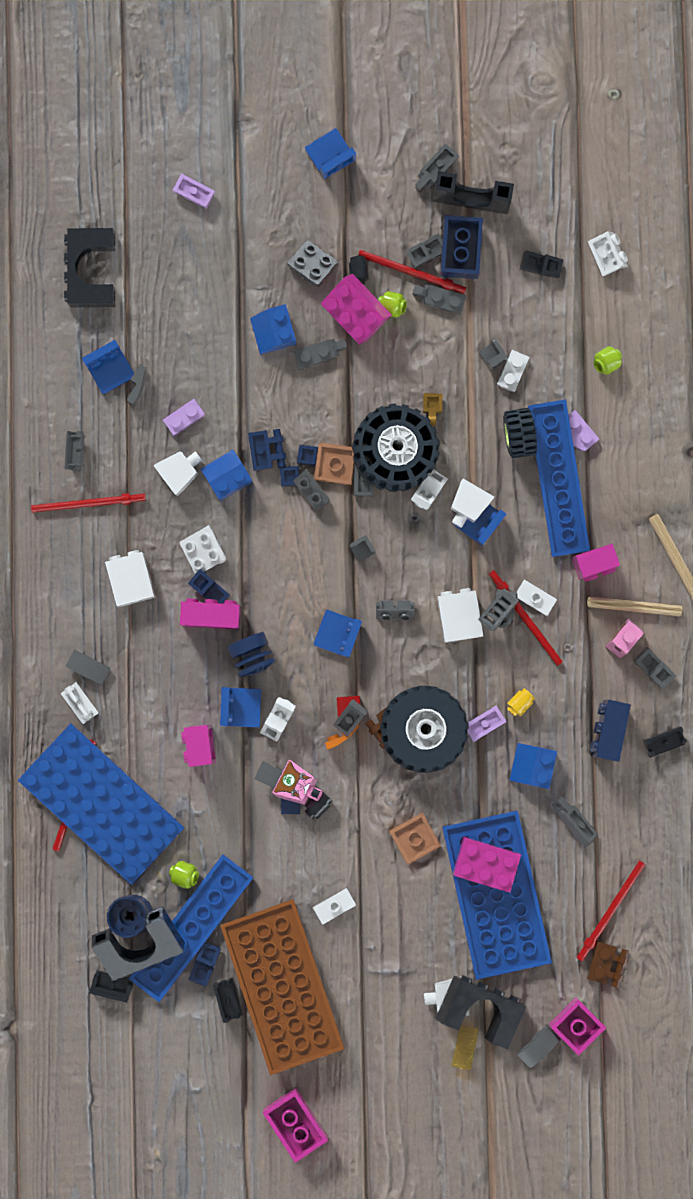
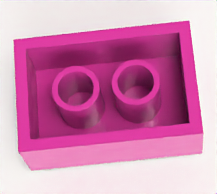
M353 274L344 277L321 302V305L359 345L367 342L392 316Z
M186 598V602H181L180 625L183 627L240 630L241 606L237 605L236 601L225 600L224 604H219L217 600L205 599V603H200L198 599Z
M212 725L185 727L184 732H181L182 744L186 743L187 750L183 752L184 762L188 763L189 767L216 763Z
M463 837L453 875L510 892L521 854Z
M297 1087L263 1109L264 1116L295 1163L328 1141L327 1133Z

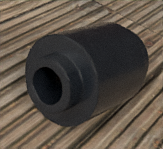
M365 256L351 257L348 263L349 275L353 274L362 284H365V281L369 280L368 263L365 260Z
M322 792L318 801L311 798L306 803L305 807L307 809L304 812L311 819H314V817L319 819L330 808V804L333 801Z

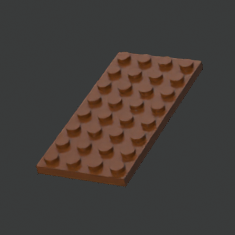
M294 899L220 925L270 1075L345 1049Z

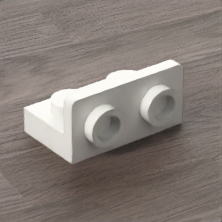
M607 231L588 241L602 276H606L620 268L628 267L626 263L628 259L625 252L621 251L619 247L620 240L617 234Z

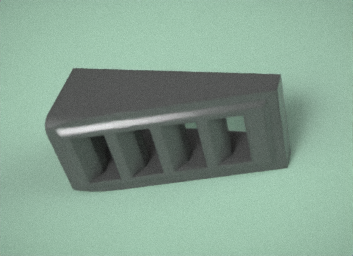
M504 588L478 620L493 632L500 626L519 600ZM502 597L506 598L511 604H506ZM499 603V604H500L501 606H503L506 610L503 611L501 608H499V607L497 606V604ZM494 609L501 616L497 617L492 610ZM487 616L491 617L495 623L488 619Z

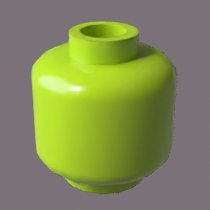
M387 291L378 299L392 314L391 317L398 318L406 311L407 300L400 293Z
M610 346L605 347L595 354L593 365L597 372L606 375L611 374L621 367L622 354L618 349Z
M179 861L176 865L171 866L169 876H171L172 884L189 889L191 886L196 885L199 872L195 865Z

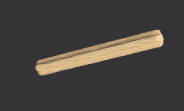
M656 514L650 517L649 521L693 600V577L660 516Z
M588 597L587 606L592 608L681 616L683 611L682 606L599 597Z

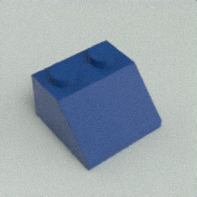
M286 304L267 309L250 318L260 355L297 345Z
M234 450L201 468L220 502L253 483Z
M517 743L509 780L549 789L557 751Z

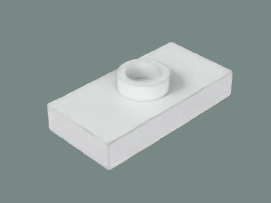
M523 580L517 590V599L545 616L549 614L557 601L556 598L526 580Z
M345 888L314 906L313 909L323 925L356 906L348 889Z

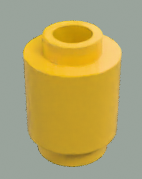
M525 688L522 691L519 690L507 702L509 706L507 710L512 715L516 716L518 714L521 717L533 704L535 697Z

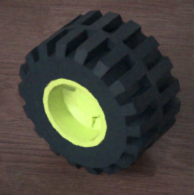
M521 408L505 411L503 415L504 433L508 453L511 458L535 455L537 452V437L530 409Z

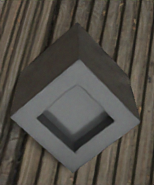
M496 339L479 351L480 356L490 371L506 362L508 358Z
M366 535L349 545L359 563L376 553Z
M262 761L255 780L275 788L284 770Z

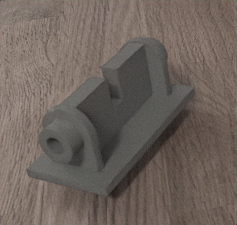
M66 432L64 469L81 471L82 467H84L82 449H84V438L86 437L84 432Z
M307 469L293 480L316 511L329 502L330 499Z
M380 600V602H376V619L383 621L391 619L407 621L414 619V602H411V600L397 601V607H393V601Z

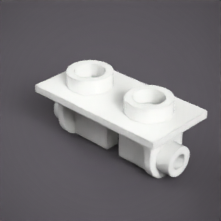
M77 682L65 688L61 693L82 724L98 714V711Z

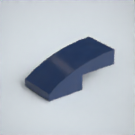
M201 569L188 582L205 599L217 600L219 604H223L230 596L228 592Z
M205 942L200 948L188 980L206 987L221 948Z

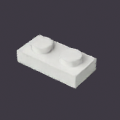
M512 350L497 386L514 393L529 357Z

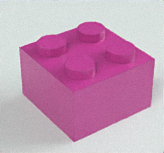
M613 543L572 558L578 579H584L585 582L598 578L597 574L600 573L603 576L612 574L620 566Z
M577 997L549 1023L550 1027L578 1056L606 1029L603 1023Z

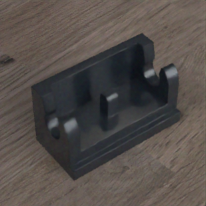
M682 726L643 739L649 758L685 745L687 740L683 736Z
M96 970L89 994L127 1003L130 999L133 982L127 977L113 981L107 972Z
M233 977L215 982L213 988L223 1023L241 1018L243 1012Z

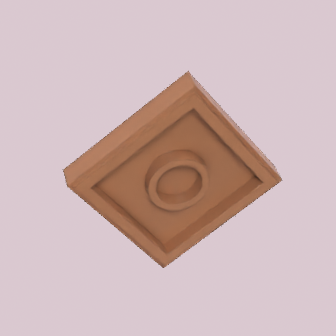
M319 443L314 475L315 481L352 486L354 472L352 447Z
M423 812L389 830L407 865L441 847Z

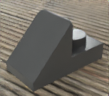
M352 699L333 726L348 737L368 711Z

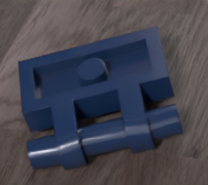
M274 429V437L269 438L267 430L248 433L253 471L273 469L272 461H277L278 468L286 467V453L283 451L282 444L284 438L281 436L280 429ZM269 444H275L276 454H270Z

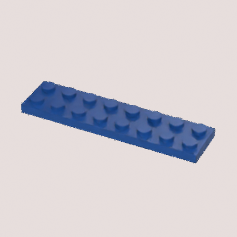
M566 399L529 405L528 408L532 413L536 430L537 452L535 455L551 556L555 557L590 551Z
M222 854L172 921L183 939L184 952L178 956L163 960L158 964L148 966L141 971L132 973L129 980L160 1002L254 877L226 855Z

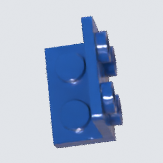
M336 128L305 147L307 154L324 180L356 160V152L353 147H348Z
M116 340L82 358L102 394H106L126 383L134 375Z
M489 504L474 523L467 519L462 528L456 527L480 546H483L506 516V513L502 510L498 511Z
M326 610L315 638L314 646L349 658L362 621Z
M222 687L220 726L260 727L261 689Z

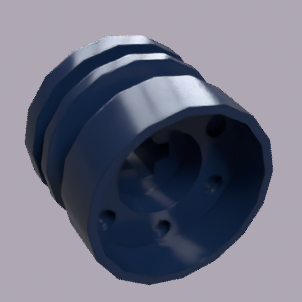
M264 631L227 646L232 659L241 657L242 661L237 663L235 668L245 667L244 670L238 672L239 677L255 675L276 663L275 657L268 660L265 658L273 652L272 650L264 652L262 650L263 647L269 644Z
M140 895L123 896L109 906L107 924L110 930L117 936L123 938L134 937L147 930L145 927V913L153 911L150 902ZM133 911H134V912H135L134 918L130 919V918H129V915L131 914L130 912H133Z

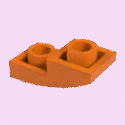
M358 724L348 737L343 733L342 737H339L338 734L328 737V742H325L327 750L347 740L360 725Z

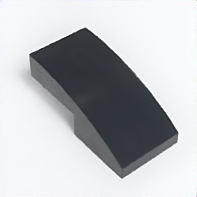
M525 250L520 270L559 278L563 259Z

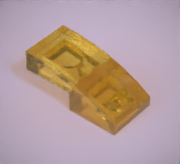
M461 1025L457 1034L451 1067L471 1070L479 1029Z

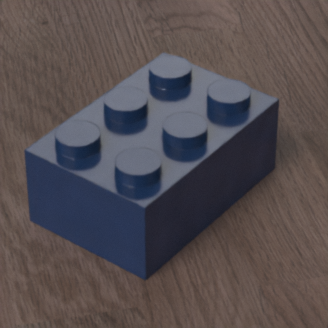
M445 215L440 277L478 279L483 218Z
M609 699L599 703L597 714L600 715L599 722H595L593 733H596L595 741H592L590 745L592 757L620 761L631 704Z

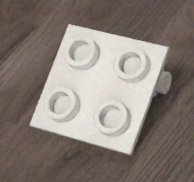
M210 525L179 542L195 574L200 569L205 572L215 565L226 561V556Z

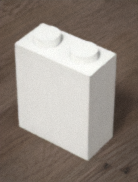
M139 550L128 552V556L122 558L120 555L112 556L109 558L110 561L105 562L117 607L120 608L156 598L143 552L139 553Z
M471 588L460 589V593L452 594V591L441 592V596L437 597L444 643L483 637L482 625L478 620L480 613L476 591H471Z

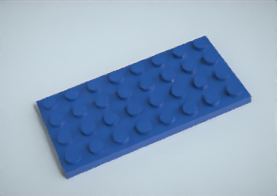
M72 723L66 727L18 779L28 791L131 885L184 829L180 822Z
M518 810L443 826L442 829L452 874L463 837L521 854L510 892L453 875L475 979L478 980L552 963Z

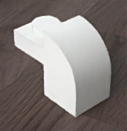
M433 470L431 473H428V477L422 482L411 500L418 507L426 510L429 509L448 478Z
M278 697L260 733L277 742L296 706L291 704L290 701Z

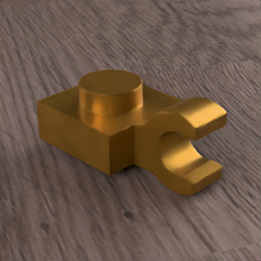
M423 393V413H428L432 427H436V414H442V393Z

